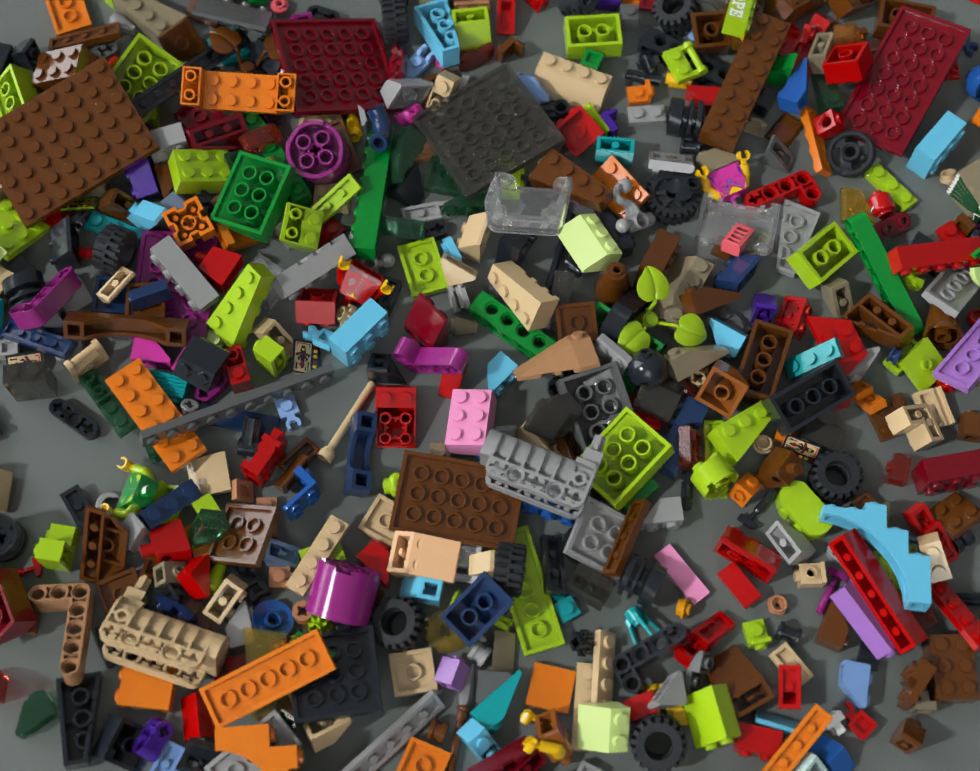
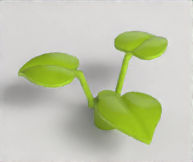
M646 266L637 282V293L642 300L646 302L653 301V303L646 308V312L639 314L637 321H631L624 326L619 335L617 345L630 355L643 348H649L650 335L645 330L655 325L677 328L674 338L683 346H696L706 340L707 333L703 321L696 314H684L679 319V325L658 321L656 313L651 310L657 304V299L662 300L668 296L669 283L664 274L658 269Z

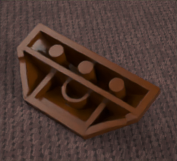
M765 0L764 13L785 22L793 23L824 6L826 2L824 0Z
M87 505L85 508L80 580L95 583L116 574L126 566L129 529L108 510Z

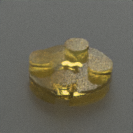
M444 609L428 618L429 626L425 627V630L428 631L427 635H425V640L428 646L435 652L453 653L460 649L464 642L451 628L449 630L450 636L444 635L442 637L440 635L442 627H449L439 617L446 610Z

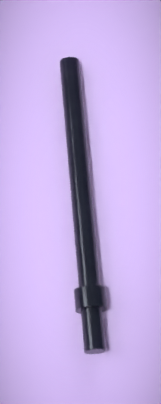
M569 212L564 225L574 219L575 214ZM560 239L544 285L549 290L550 295H552L551 289L565 248Z

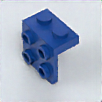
M300 465L293 471L303 489L283 507L290 521L301 517L304 509L309 505H314L321 495L317 481L314 479V474L308 468L304 470Z

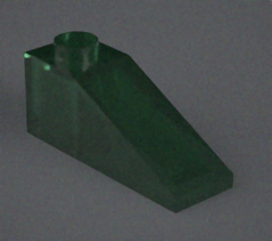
M811 72L810 78L820 115L830 109L842 113L844 103L839 87L836 84H827L824 74H812Z

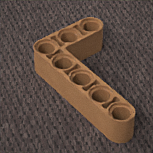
M86 583L36 585L28 592V598L36 612L68 611L59 669L66 684L69 686L78 685L83 681L85 675L95 603L92 591Z

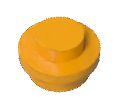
M688 598L678 600L675 614L680 616V619L690 616L692 604L689 603Z

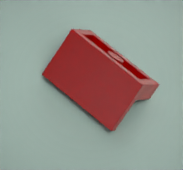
M195 692L181 698L184 742H188L190 737L196 739L214 738L216 726L201 693Z

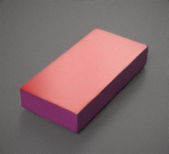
M652 690L620 702L630 707V723L642 719L644 716L647 717L651 713L661 711L660 709H649L647 707L654 697Z

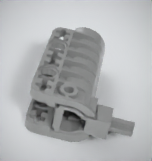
M491 429L480 451V464L486 466L485 481L489 488L574 520L579 518L583 511L604 454L601 452L607 438L601 434H595L590 448L586 447L582 458L577 456L575 461ZM491 478L497 480L495 484L491 483ZM508 485L515 487L519 490L512 491L508 488ZM530 494L535 495L534 499L530 498ZM547 500L550 501V502L556 503V504H558V505H557V506H550V505L547 503ZM570 509L578 510V512L574 511L573 514L569 513Z

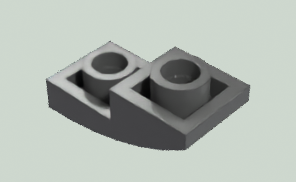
M699 651L691 661L684 676L685 691L687 693L699 691L702 686V673L710 674L714 664L713 652Z

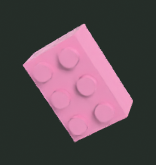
M453 389L445 438V446L450 454L480 455L481 448L489 431L494 429L497 399L492 390Z

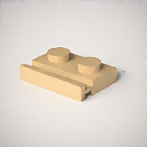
M941 385L912 394L915 404H928L939 428L956 423Z

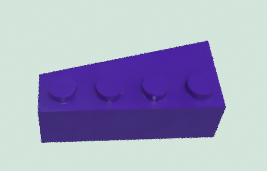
M151 156L124 171L127 180L131 181L132 187L130 190L133 198L140 202L162 196L156 171L151 169L154 167Z

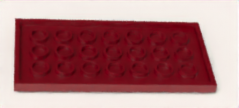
M902 5L873 56L874 61L863 81L858 82L841 113L845 120L844 131L858 130L864 132L872 139L875 148L902 158L969 38L971 29ZM850 137L852 139L865 143L863 140L859 138Z

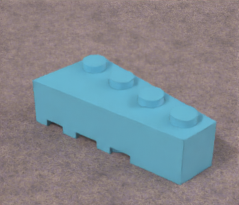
M435 0L414 6V24L441 67L447 68L460 64V46L454 29L453 19L451 18L448 0Z

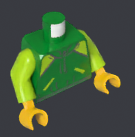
M121 457L120 459L124 460L125 464L123 466L117 465V467L125 472L131 471L132 473L128 476L116 509L111 508L107 503L101 504V507L108 510L116 518L126 519L130 512H133L137 517L140 511L152 504L157 494L159 482L154 480L155 476L150 468L137 463L133 464L129 459Z

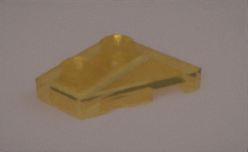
M842 187L840 189L841 224H844L845 219L862 211L867 214L872 225L877 223L876 220L873 221L869 213L871 209L868 203L865 202L861 189Z

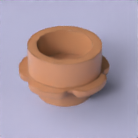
M774 595L767 600L770 613L783 615L786 612L785 609L788 608V603L783 596Z

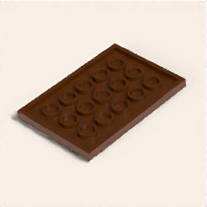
M404 450L388 530L389 532H416L459 541L463 545L497 550V545L500 541L515 542L522 500L489 488L485 481L486 466L481 465L479 462ZM491 478V483L495 484L497 480ZM508 485V488L512 491L519 490L515 487Z

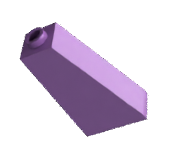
M851 579L829 596L877 660L883 656L889 658L897 652L896 647Z

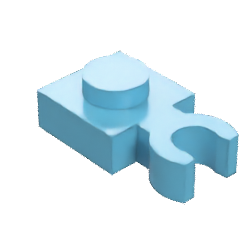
M309 325L308 332L303 331V339L313 340L312 345L330 351L331 347L328 338L334 332L325 328L319 331L315 326Z

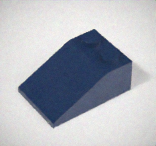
M483 571L439 617L470 648L499 620L515 601L486 571Z

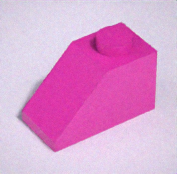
M134 337L130 357L132 362L140 358L146 368L171 370L173 363L157 342Z

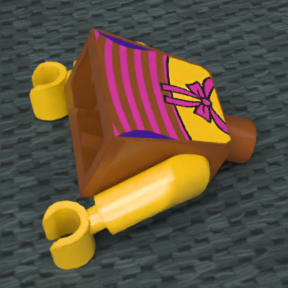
M555 708L538 714V716L532 710L525 709L520 715V721L525 725H529L532 720L535 721L538 740L534 736H528L522 743L525 746L523 750L531 754L537 748L540 752L547 753L550 760L554 763L560 760L562 765L570 764L573 761L571 740Z

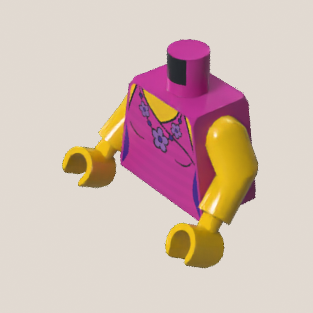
M748 150L744 151V158L741 157V151L737 152L736 157L741 161L740 164L735 162L709 173V169L706 166H701L703 174H701L699 169L695 170V176L701 178L705 196L717 201L720 205H726L731 202L735 209L743 207L744 201L742 198L745 196L750 182L749 163L746 162L750 158Z

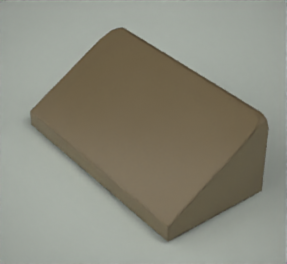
M495 630L492 671L509 672L511 676L513 675L516 633Z

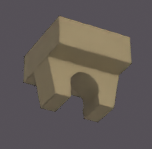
M924 690L916 704L909 707V714L931 715L937 710L936 701H930L928 690Z

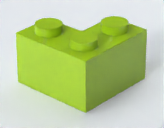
M51 523L50 529L46 531L45 538L40 537L39 543L35 545V559L46 569L71 573L81 532L73 526Z

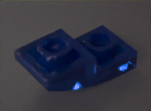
M161 595L153 597L158 602L155 606L163 615L166 612L171 617L176 614L181 621H188L192 625L198 621L197 617L179 602Z

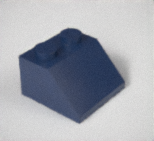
M741 253L739 257H731L726 263L724 271L720 270L715 275L713 288L739 293L755 275L761 257Z

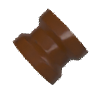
M433 717L426 738L437 739L438 743L443 744L450 723H442L438 718Z

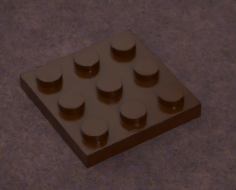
M227 503L207 555H210V563L260 568L281 510L276 506Z

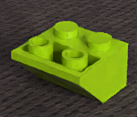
M487 6L451 10V18L453 19L460 52L492 49Z
M287 202L279 241L292 249L307 253L316 251L324 212Z

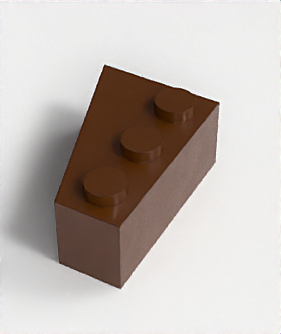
M661 228L658 230L640 263L632 289L637 286V282L646 266L654 267L662 272L665 277L667 276L669 271L667 269H671L675 260L673 256H677L681 249V245H678L681 239L680 236Z

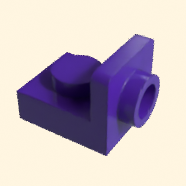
M616 108L606 110L600 115L610 129L607 136L617 138L619 126L615 121L618 113Z

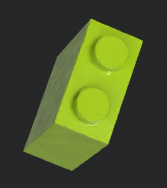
M726 684L711 685L686 695L687 705H684L696 749L715 750L719 748L718 744L721 743V746L734 743V738L742 736Z

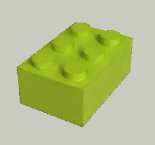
M619 13L564 17L563 31L567 60L582 59L587 48L603 53L604 57L621 56L623 40Z
M173 149L168 160L175 194H200L202 190L207 191L209 194H220L233 167L228 149Z
M834 221L821 229L791 254L786 261L810 290L825 281L853 257L858 250Z

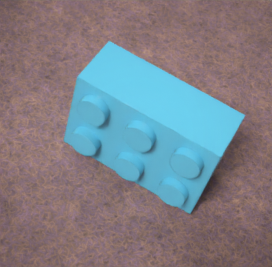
M948 110L917 145L906 167L923 179L928 174L933 175L939 167V163H943L948 157L949 152L953 151L959 144V140L966 132L963 129L967 123Z
M369 298L328 338L332 354L348 368L353 364H358L362 359V355L366 351H371L376 342L388 334L390 329L388 312L372 298Z

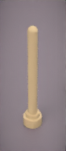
M374 381L367 383L328 446L321 448L318 452L317 457L323 462L331 464L335 458V448L348 430L351 417L362 408L374 389Z

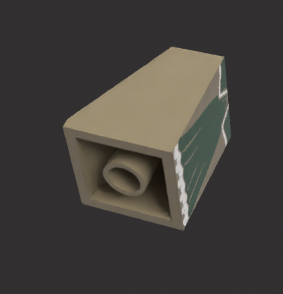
M980 158L957 172L946 190V193L975 224L980 222Z

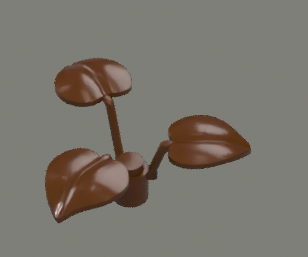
M226 27L216 28L209 32L210 45L214 51L219 54H230L233 49L235 50L241 71H234L233 73L255 74L267 53L270 59L280 61L272 34L264 40L266 50L263 51L256 65L249 61L242 62L239 49L236 47L242 42L238 32Z

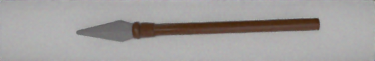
M474 664L471 665L463 689L459 694V705L457 707L459 711H457V722L450 750L452 755L446 771H455L462 740L456 732L465 725L468 717L467 712L470 711L469 706L473 700Z

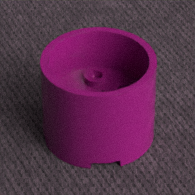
M312 120L298 125L286 143V157L290 166L312 184H333L346 174L350 166L351 153L347 142L335 128L323 121ZM316 148H318L319 150H321V151H318V155H317V156L314 154V152H316Z
M322 557V559L318 560L305 609L316 616L334 622L354 626H367L381 573L365 566L361 568V566L348 563V561Z

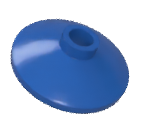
M269 599L260 602L255 607L252 614V623L255 630L261 636L271 640H278L291 632L294 626V617L291 609L286 604L278 600ZM268 620L273 621L274 625L270 624Z

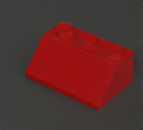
M729 525L713 550L766 584L775 575L783 560L776 550L767 549L756 538H749L743 534L741 529Z

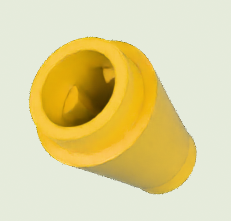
M350 114L347 116L346 128L352 143L360 141L363 132L358 116Z

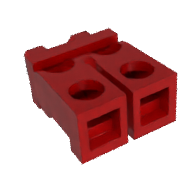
M274 428L270 435L264 433L253 458L250 461L244 459L240 465L245 479L262 489L277 468L279 459L282 460L286 456L284 448L288 442L283 431Z

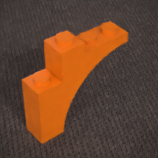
M271 724L215 728V751L231 752L253 762L262 771H292V769H301V764L304 763V750H300L299 745L273 747V743L277 740L276 729H273Z

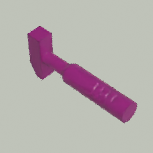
M831 566L827 574L833 576L830 585L827 586L815 610L819 615L824 614L831 599L829 596L834 593L838 579L845 583L848 579L844 572Z

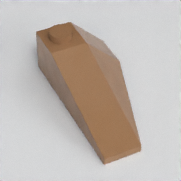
M575 331L572 335L565 336L512 371L517 381L542 378L546 373L558 376L562 375V371L574 370V373L600 367V362L591 337L586 331Z

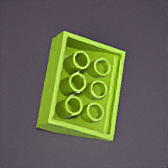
M138 33L112 70L130 100H132L184 64L144 35ZM156 108L142 117L145 124Z
M627 406L601 433L607 440L601 452L604 454L592 486L618 512L675 453L669 442Z

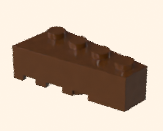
M553 148L550 149L528 176L532 186L540 187L552 194H558L567 200H573L580 205L601 213L614 199L610 188Z

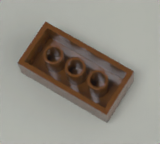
M755 319L738 372L750 385L741 401L754 405L775 393L794 333L793 330Z

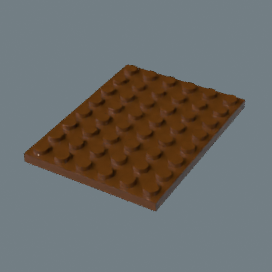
M104 56L0 117V184L27 229L160 150Z

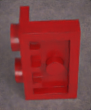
M785 296L775 323L777 326L793 330V335L798 341H801L803 334L807 331V316H812L813 312L808 299Z

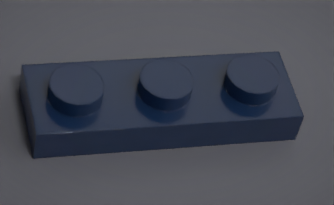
M191 478L140 511L138 515L150 531L202 497L203 494Z

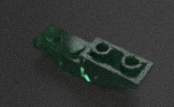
M95 367L77 378L120 439L137 428L135 422Z

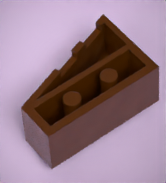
M870 292L841 317V319L852 321L859 336L893 348L895 345L898 350L903 349L914 339V326Z

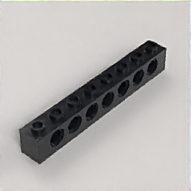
M649 26L639 40L637 52L642 54L646 51H651L652 54H657L659 63L668 68L662 53L684 43L657 28ZM695 49L703 65H706L709 71L704 76L692 81L701 86L721 87L730 67ZM688 52L684 53L692 70H696L697 68L694 63L690 62L692 59ZM764 85L753 113L765 118L774 104L778 92Z

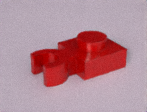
M846 701L843 705L847 707L848 713L842 712L845 716L844 719L849 721L846 727L861 741H864L878 724L862 709L856 713L854 706Z

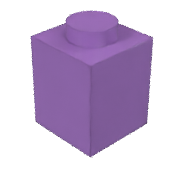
M452 655L451 658L443 656L434 681L444 688L461 692L470 667L463 663L464 659L455 655Z

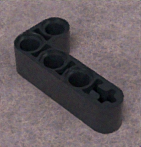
M636 286L615 302L599 332L604 333L611 340L617 342L624 326L644 312L652 301L646 302L642 300L637 293Z
M674 622L617 655L612 661V667L623 689L630 694H642L646 689V681L640 669L687 643L691 638L689 627L680 622ZM678 629L683 630L681 637L675 636L678 634ZM663 638L665 646L662 649H658L657 642ZM642 649H645L647 653L646 657L643 660H640L638 656L639 652ZM626 659L628 662V667L626 670L622 671L620 668V664L623 660ZM633 679L638 680V687L635 690H632L630 687Z

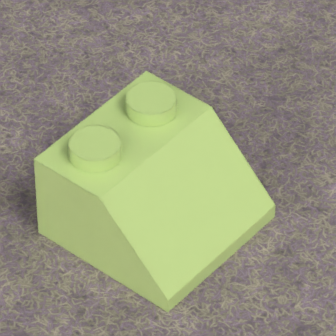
M619 702L579 703L576 747L605 753L628 752L630 707Z

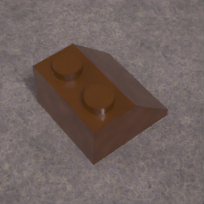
M727 10L690 14L696 50L706 54H721L729 50L732 46L731 36L721 33Z

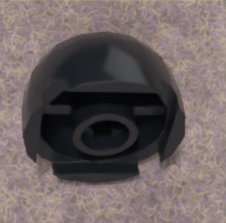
M643 348L632 355V360L628 365V378L631 383L641 386V383H648V386H653L667 378L668 364L660 352L650 348Z

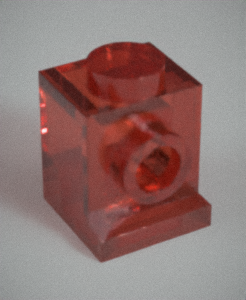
M894 453L891 461L888 460L885 472L887 474L882 482L903 487L908 482L912 458H908L901 453Z

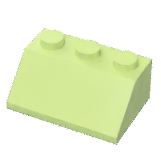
M580 214L556 231V234L582 273L605 271L611 263L618 262L623 254L596 214Z

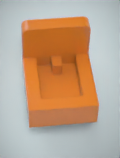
M747 472L732 487L728 496L743 508L763 487V484L755 476Z

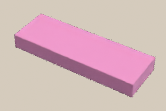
M671 544L653 556L659 565L668 568L666 574L682 594L689 599L692 606L709 595L710 591Z

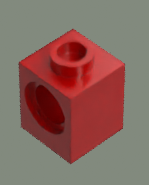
M832 109L812 119L817 136L825 140L845 130L843 115Z

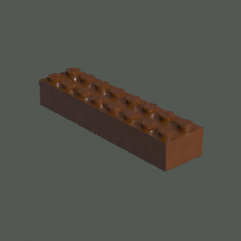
M756 11L749 32H746L701 128L698 141L722 151L734 153L786 40L791 23Z

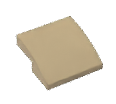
M225 451L203 456L187 465L189 479L192 478L203 496L207 493H210L213 497L214 495L232 492Z

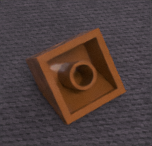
M718 359L695 399L730 419L750 385L736 368Z

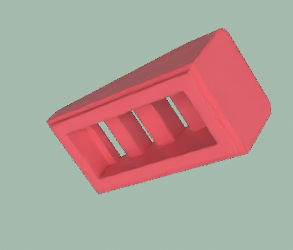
M736 223L723 239L721 251L739 257L755 229Z

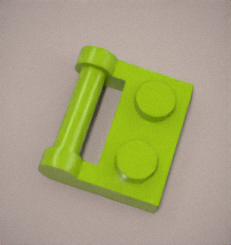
M687 41L681 46L662 53V57L677 85L708 73V68L701 62L692 41ZM688 52L697 68L696 70H692L684 53Z

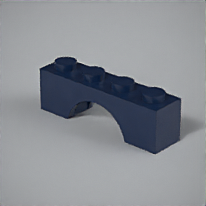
M689 395L686 401L681 400L676 410L679 412L677 418L673 417L669 423L668 428L671 429L669 434L664 433L663 438L672 445L675 453L657 471L658 473L674 480L685 457L677 446V437L683 431L699 429L710 407Z
M358 410L351 417L344 495L364 498L371 492L373 472L369 467L371 444L376 434L377 413Z

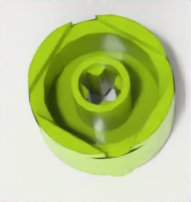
M715 452L704 463L700 461L693 466L692 470L694 472L690 477V481L705 500L708 497L710 500H713L730 488L727 485L731 481L735 483L738 480L739 474L723 455Z

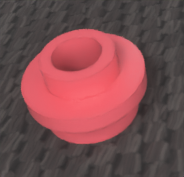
M273 0L271 2V10L276 15H284L289 9L287 0Z

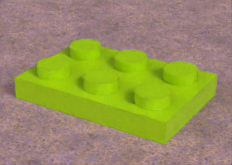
M434 237L397 246L413 300L417 298L420 292L426 297L447 291L446 288L449 286H447L440 261L441 257Z

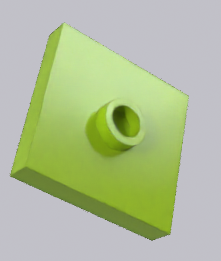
M924 337L897 363L916 389L923 391L937 381V379L933 378L932 372L944 359L928 337Z

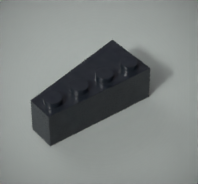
M538 191L535 192L501 236L495 263L512 260L520 266L540 233L545 230L549 219L552 220L557 211L554 199Z
M101 671L85 673L83 681L75 686L66 684L63 677L56 678L63 764L67 771L90 767V754L93 748L103 681Z

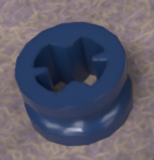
M895 345L886 359L887 362L891 361L894 366L903 352L902 349L898 350Z

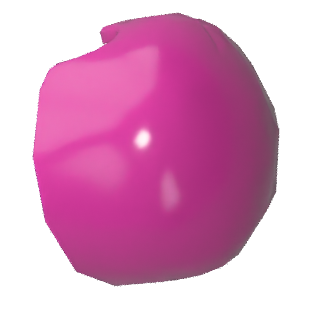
M416 103L409 108H404V112L401 114L396 112L393 117L401 126L406 128L412 127L420 121L423 115V108L420 104Z

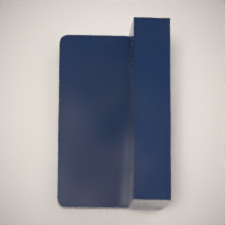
M165 279L127 292L134 312L172 299Z

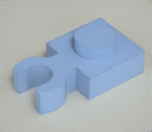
M293 395L274 401L281 421L287 420L286 427L289 432H292V423H297L299 428H302L301 420L296 417L300 415V411Z

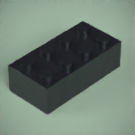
M835 359L761 402L783 437L857 395Z

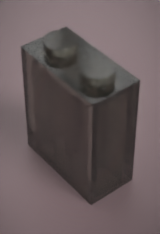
M45 361L3 365V385L17 402L57 398V378Z

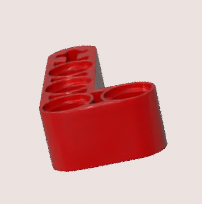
M801 170L749 192L744 199L742 210L746 215L753 216L784 203L785 199L790 200L797 197L802 206L813 209L821 197V190L811 174Z

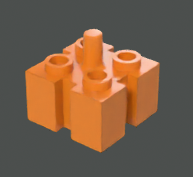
M197 196L182 202L184 207L179 210L173 207L161 213L183 252L197 246L195 241L200 238L206 241L218 235L208 216H205L207 214Z

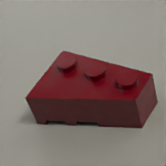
M234 112L183 129L188 145L193 149H253L243 115L240 112Z
M524 735L468 768L467 771H539L549 759L544 752H540L537 748L531 754L526 753L523 750L525 746L522 745L527 738Z

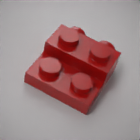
M581 105L571 108L568 111L569 115L564 119H559L552 129L556 135L560 134L562 142L576 158L597 141V136L600 135L602 137L605 134Z

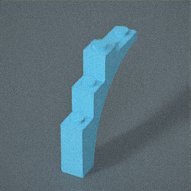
M869 502L865 503L862 510L857 507H838L834 504L822 506L819 513V522L833 524L849 531L856 528L861 537L877 549L889 563L897 577L902 592L904 610L926 612L931 605L930 556H924L921 553L909 554L908 530H902L899 527L887 528V505Z

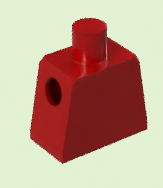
M215 246L211 247L207 254L197 251L194 256V261L200 264L198 267L199 272L208 282L223 293H226L245 265L242 255Z
M180 518L150 530V543L139 546L141 557L146 558L154 555L157 565L163 561L190 562L192 559L191 547Z

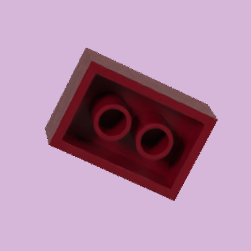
M980 449L922 459L911 471L917 494L932 496L937 494L938 491L945 490V493L956 491L960 487L965 489L976 487L977 483L980 482Z

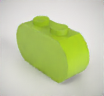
M793 481L788 487H782L775 501L781 518L787 519L792 528L804 534L809 541L819 540L824 537L832 527V524L819 522V513L824 503L805 482Z

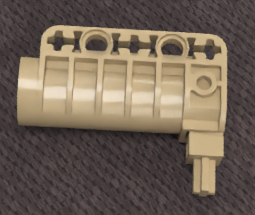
M146 575L140 576L134 588L128 586L124 595L117 598L100 627V639L104 642L102 647L103 657L115 664L189 689L200 687L207 674L217 677L225 662L230 638L144 609L147 603L146 591L152 579H149ZM113 647H115L116 652H112V654H109L108 649L112 650ZM130 653L139 656L135 661L126 659ZM153 661H156V665L152 668L149 667L148 663L152 664ZM170 667L179 669V672L171 675L167 673V670ZM197 675V679H194L193 682L189 681V677Z

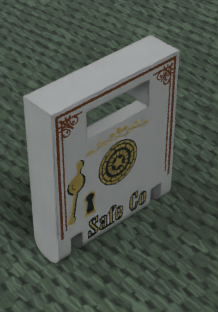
M649 150L648 168L652 169V171L694 172L695 167L692 155Z

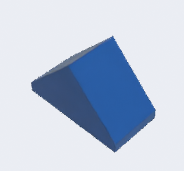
M822 734L809 749L829 771H852L855 767L846 748L825 734Z

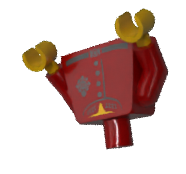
M340 256L336 272L337 284L341 287L339 292L345 295L341 302L343 305H354L355 301L363 305L369 298L377 300L385 294L389 295L394 289L395 285H387V279L383 282L384 276L353 258L345 261L343 256Z

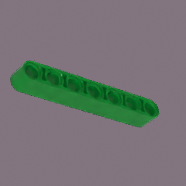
M862 211L845 219V228L858 250V254L884 304L914 326V335L924 330L923 322L899 275L892 274L887 252L867 214Z

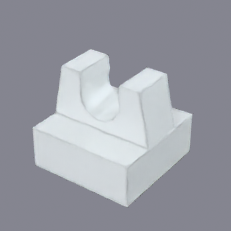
M832 710L828 714L834 719L825 730H829L833 736L836 734L840 736L846 731L840 722L845 716L840 710Z

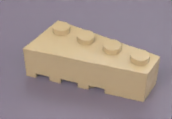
M512 260L493 264L487 279L526 330L533 331L546 328L560 299L556 295H550L546 287H540L536 279L533 277L529 278L526 272Z

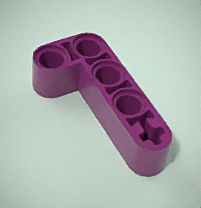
M66 267L58 272L30 302L16 305L9 311V314L20 330L41 327L82 286V282L72 267Z
M401 337L392 356L407 369L415 373L462 374L470 354L457 347H421L412 339Z

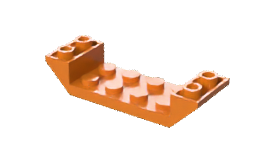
M183 66L180 105L215 111L275 115L294 113L297 74L277 72V75L217 72L205 71L202 67Z

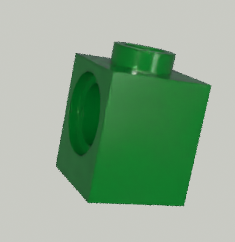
M587 48L580 65L600 72L604 54Z

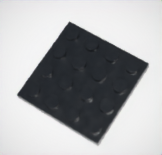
M373 625L321 633L327 648L336 653L333 660L337 669L292 692L294 724L297 726L384 712ZM293 637L287 638V644L291 642Z

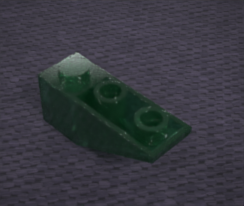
M412 125L401 128L392 141L387 179L389 186L399 184L404 180V174L413 166L415 157L424 149L423 145L426 139Z
M477 186L445 202L440 215H447L449 217L465 215L469 217V215L487 211L492 212V216L496 215L500 207L497 186Z

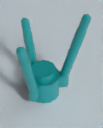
M638 605L633 606L624 613L627 619L624 623L628 628L634 645L638 644L632 625L635 628L641 625L649 636L653 635L645 621L656 632L661 630Z

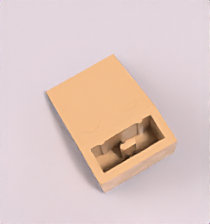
M395 531L387 572L400 579L427 577L442 580L443 583L454 584L462 543L416 532Z

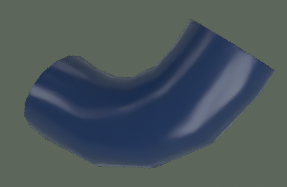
M381 103L367 111L373 126L370 146L377 152L386 150L392 139L390 117L384 104Z

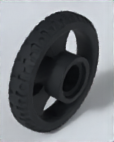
M846 130L833 137L827 146L826 155L831 170L835 174L845 178L861 176L872 167L876 157V148L874 142L866 133L858 130ZM856 137L863 140L865 144L859 147L854 142L846 143L845 138ZM834 148L840 149L843 164L839 167L833 160ZM849 151L856 152L852 157L846 156ZM862 155L868 156L866 163L856 170L851 169V166L856 165L860 161Z

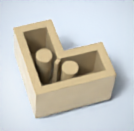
M927 403L902 406L885 417L892 434H906L914 452L927 450L944 440Z

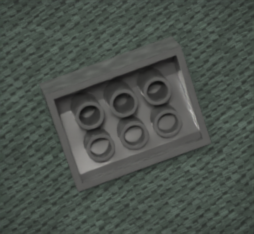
M198 0L192 10V15L198 19L236 28L240 27V29L270 35V22L274 17V13L270 12V8L260 6L259 9L252 8L253 4L242 2L241 5L235 4V0Z
M616 361L559 379L555 382L575 442L581 454L585 451L586 447L590 446L595 434H601L626 406L634 412Z

